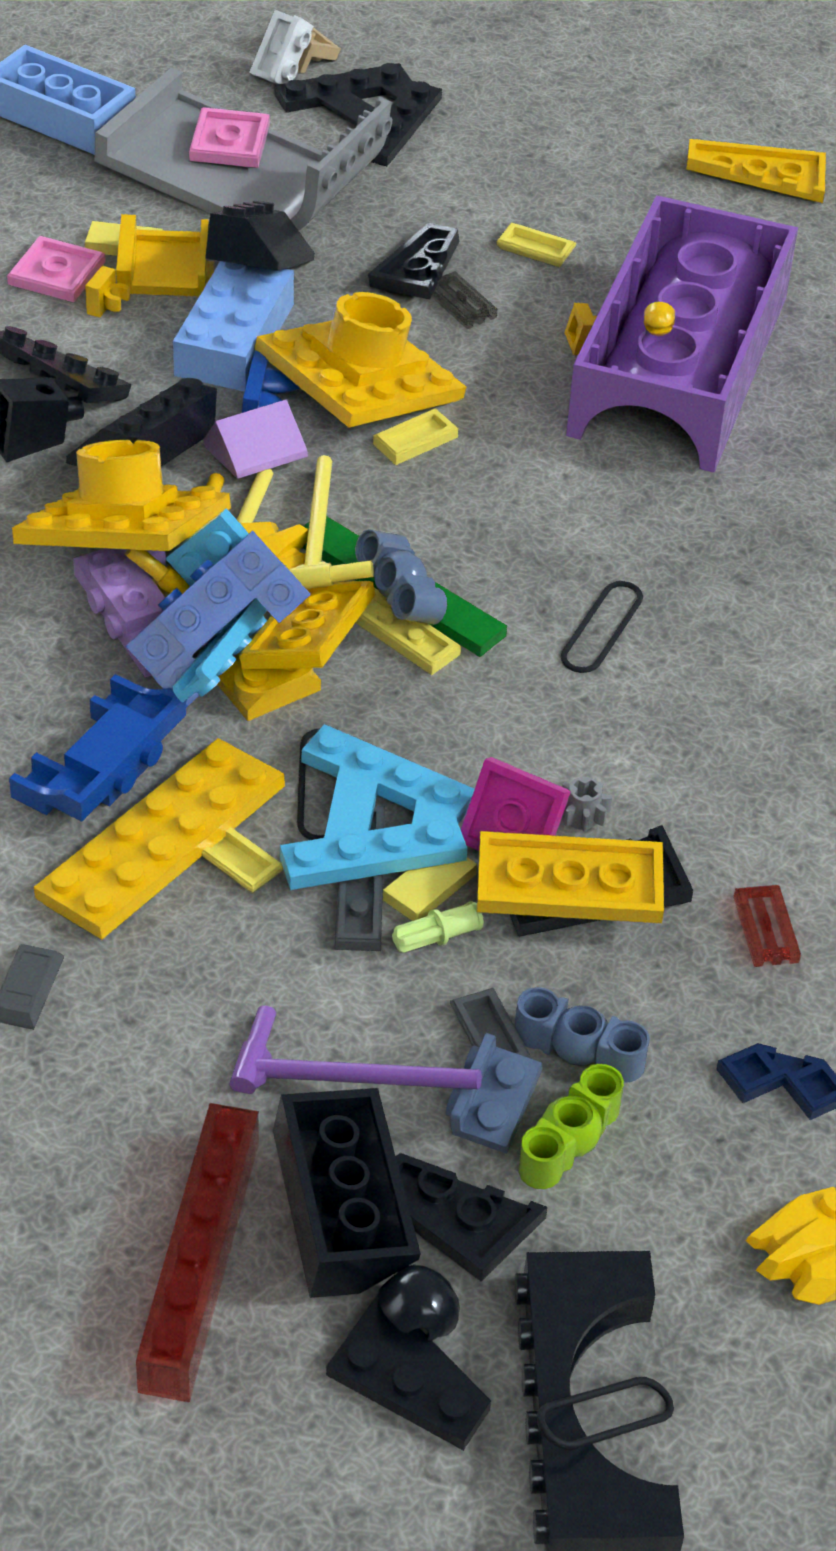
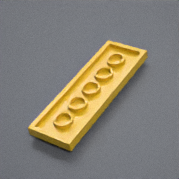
M217 738L33 887L35 898L53 911L103 940L202 856L204 848L215 846L226 836V830L230 827L235 829L284 788V773Z

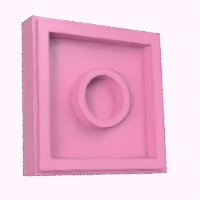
M201 108L189 150V160L259 168L270 125V115Z
M39 236L7 275L8 285L75 302L85 289V285L100 267L104 265L105 253Z

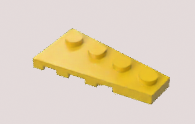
M689 139L686 170L823 203L825 195L826 152Z

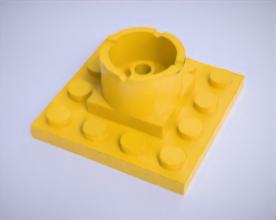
M356 292L352 296L349 294L341 296L337 301L333 320L317 324H306L303 327L289 330H277L274 333L257 336L255 351H259L272 365L348 428L456 402L464 398L467 388L449 370L442 368L426 352L419 350L407 340L412 322V317L408 310L401 308L400 304L393 299L375 293Z
M130 440L93 443L76 451L79 489L62 494V499L45 504V509L28 514L26 520L12 527L13 544L170 551L224 509H231L230 493L215 492V487L199 486L192 488L191 491H178L176 485H163L160 446L157 443L142 440L135 441V444Z

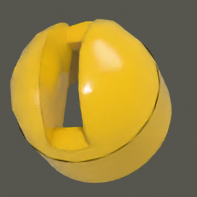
M665 302L649 304L644 310L646 330L651 335L657 337L671 332L675 322L674 308Z

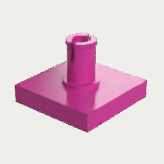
M493 757L486 758L461 827L466 845L479 851L480 831L555 836L571 791Z

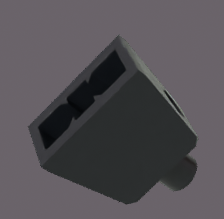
M0 379V455L6 463L63 444L66 423L84 417L83 402L77 396L67 397L52 379Z

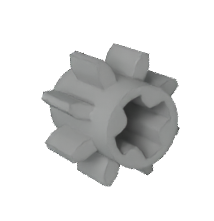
M579 777L571 783L564 782L562 787L571 791L563 813L565 814L564 825H571L584 832H587L588 829L596 824L604 826L606 814L611 811L612 795L602 794L603 783L590 777Z

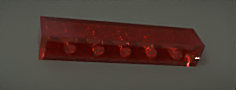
M209 1103L136 1358L137 1389L140 1394L190 1402L259 1146V1111Z

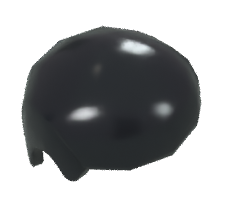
M416 1264L406 1266L378 1289V1302L384 1314L403 1333H408L417 1328H425L428 1330L426 1339L432 1341L437 1337L449 1335L457 1326L460 1311L459 1299L450 1282L431 1268Z

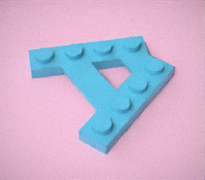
M325 724L304 746L301 762L332 775L337 780L324 838L280 845V860L290 890L467 861L468 848L458 824L466 815L474 788ZM377 796L414 811L412 824L370 830Z

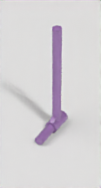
M260 1006L248 1040L242 1044L229 1083L234 1091L247 1094L254 1093L256 1088L266 1083L267 1078L480 1089L482 1074L480 1069L272 1059L266 1044L275 1020L276 1011L269 1006Z

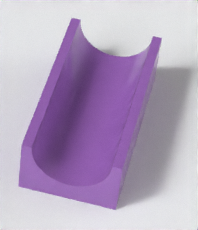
M656 195L574 362L566 436L581 440L589 421L606 409L624 405L646 407L656 410L677 422L688 433L696 446L700 462L699 469L715 473L786 300L798 227ZM653 302L668 303L675 310L674 326L671 332L664 336L657 337L651 335L644 325V310Z

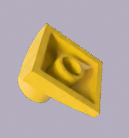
M241 652L234 656L236 661L224 673L218 676L220 681L217 684L247 721L321 691V679L313 671V668L242 669L239 658Z

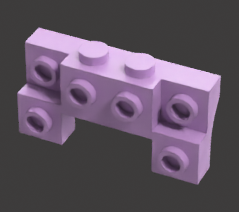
M104 548L73 558L74 575L86 591L88 603L95 614L99 612L102 614L109 636L112 639L118 638L144 677L151 676L125 646L163 612L158 604L165 599L164 595L148 573L125 556L128 549ZM146 550L163 565H166L165 551ZM209 641L205 643L201 648L205 647L209 643Z

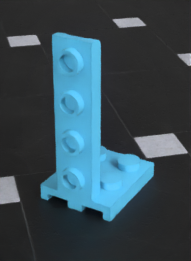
M226 508L172 550L165 559L191 587L195 581L190 575L208 559L215 565L249 533ZM256 598L213 636L174 684L173 692L181 702H184L196 692L202 697L212 690L220 681L218 676L224 673L236 661L234 656L252 641L250 636L267 622L263 616L267 610Z

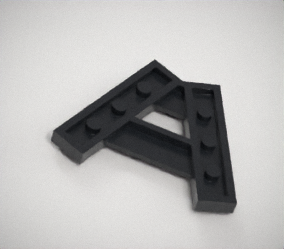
M386 63L379 67L353 69L350 72L334 75L323 74L317 78L290 80L287 83L275 85V97L285 113L325 106L357 126L358 116H363L364 110L372 112L375 107L362 99L389 95L394 98L395 101L391 105L390 117L392 118L391 129L383 148L371 161L386 167L442 99L441 88L430 86L422 81H412L400 63Z

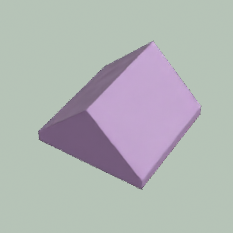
M287 399L217 420L203 439L208 451L237 479L308 457L306 445Z

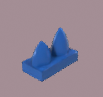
M254 351L243 396L242 413L283 401L275 394L300 389L298 385L280 370L268 367V359L259 351Z

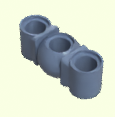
M367 529L363 531L356 542V558L358 562L372 561L375 584L379 592L387 598L386 601L391 605L394 616L398 619L433 625L439 623L446 613L447 597L443 590L435 587L433 578L427 577L425 566L421 559L415 556V552L410 548L408 539L402 535Z
M541 987L529 988L518 997L515 1028L526 1047L540 1048L547 1055H550L554 1048L560 1058L572 1065L607 1064L616 1068L621 1073L624 1083L633 1082L644 1073L650 1038L647 1030L642 1025L628 1020L620 1021L615 1016H612L608 1023L602 1013L590 1006L579 1005L568 1008L569 999L565 997L558 998L552 991Z

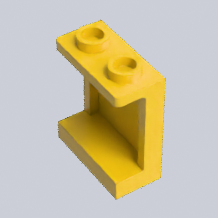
M121 214L116 266L117 283L128 285L130 294L200 296L214 273V261L205 259L209 219H201V232L137 229L136 215Z

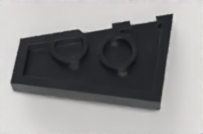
M427 223L368 274L370 287L386 290L389 293H401L430 300L459 243L458 229Z
M399 1153L396 1156L415 1232L481 1282L546 1219L547 1206L530 1201L529 1205H525L504 1197L505 1191L487 1185L484 1190L458 1180L456 1173L403 1153Z
M377 1294L327 1364L326 1376L464 1451L490 1411L491 1400L433 1341L426 1339L427 1335L420 1328L408 1333L398 1330L384 1314L378 1302Z

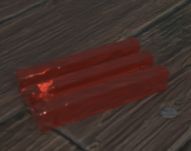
M780 886L735 888L733 898L754 967L763 966L764 962L771 961L772 965H781L782 960H789L790 964L799 963L801 953ZM763 897H770L785 947H778ZM752 898L767 949L762 947L748 899Z

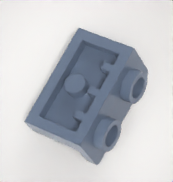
M486 1033L480 1047L475 1045L471 1047L464 1069L481 1070L480 1089L454 1088L447 1103L446 1115L450 1116L453 1135L507 1154L542 1072V1062L496 1047V1036Z

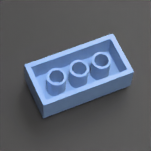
M23 45L0 62V117L95 155V132L136 98L134 87L27 45Z
M220 261L173 340L174 376L195 378L204 383L245 392L257 336L280 330L294 305V270L285 268L273 270Z

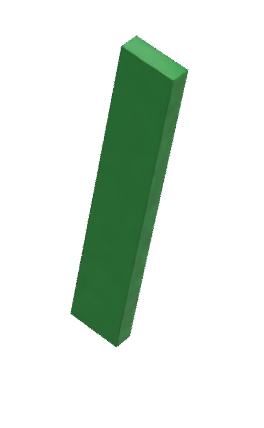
M326 516L322 560L326 563H331L332 566L358 562L355 547L359 535ZM309 522L306 523V524L303 526V527L307 528L308 530H309ZM307 543L303 546V549L305 550L307 547ZM374 577L355 579V581H371L377 589ZM435 582V587L443 590L447 597V609L439 623L429 625L479 657L507 636V625Z

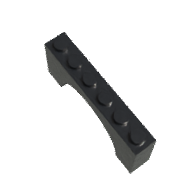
M650 1251L526 1252L524 1273L515 1274L516 1305H525L526 1318H519L518 1321L519 1349L529 1350L530 1364L522 1365L523 1397H533L534 1411H526L527 1445L536 1444L538 1459L530 1460L529 1463L531 1494H540L542 1509L534 1510L533 1535L534 1543L544 1544L545 1551H681L684 1531L678 1485L652 1483L628 1474L606 1459L593 1444L577 1449L557 1447L546 1439L537 1425V1413L541 1406L548 1402L571 1396V1375L578 1361L591 1345L615 1329L626 1325L651 1321L655 1300V1287ZM573 1404L546 1413L545 1422L550 1431L558 1438L574 1441L587 1437L575 1414Z

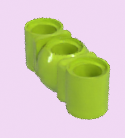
M595 1064L586 1068L580 1076V1081L570 1086L568 1096L560 1097L550 1103L536 1126L525 1132L522 1137L518 1171L521 1180L525 1184L535 1189H547L559 1183L562 1173L573 1167L574 1157H582L595 1148L601 1135L605 1132L606 1126L616 1121L620 1112L624 1079L616 1068L607 1064Z

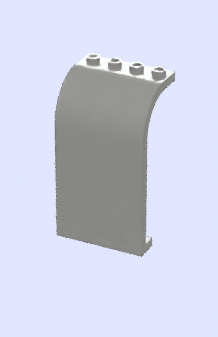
M170 68L95 132L94 162L208 213L223 211V206H233V204H243V202L264 201L274 203V210L285 211L295 227L300 231L379 154L392 126V118L390 117L391 101L379 96L375 102V109L372 112L364 110L363 116H358L357 127L355 129L347 127L345 133H340L339 144L336 147L329 144L327 151L318 150L269 128L259 168L195 162L189 160V150L201 108L227 109L182 90L183 72Z

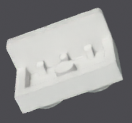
M275 10L249 73L277 85L293 80L298 72V63L301 55L310 43L313 25L296 15L293 17Z

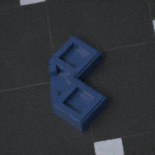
M757 1043L718 1060L716 1070L742 1103H746L783 1086L809 1120L836 1109V1073L824 1059L808 1055L801 1059L777 1053L776 1047Z

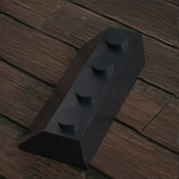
M264 201L243 202V204L223 206V211L210 213L205 259L273 270H281L314 260V251L285 211L274 210V203Z
M183 378L178 383L161 391L155 397L140 404L137 408L102 428L66 456V463L77 466L76 451L89 444L113 440H130L135 444V441L142 440L154 442L160 446L162 467L205 438L215 423L217 388L203 385V382L199 379Z
M378 1088L281 1094L273 1127V1135L310 1298L360 1294L406 1266L418 1261L421 1253Z

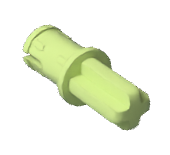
M473 901L442 912L433 909L428 912L426 917L396 926L392 934V940L397 950L404 953L436 942L438 945H445L449 938L474 930H481L484 924L483 915L477 912V903Z

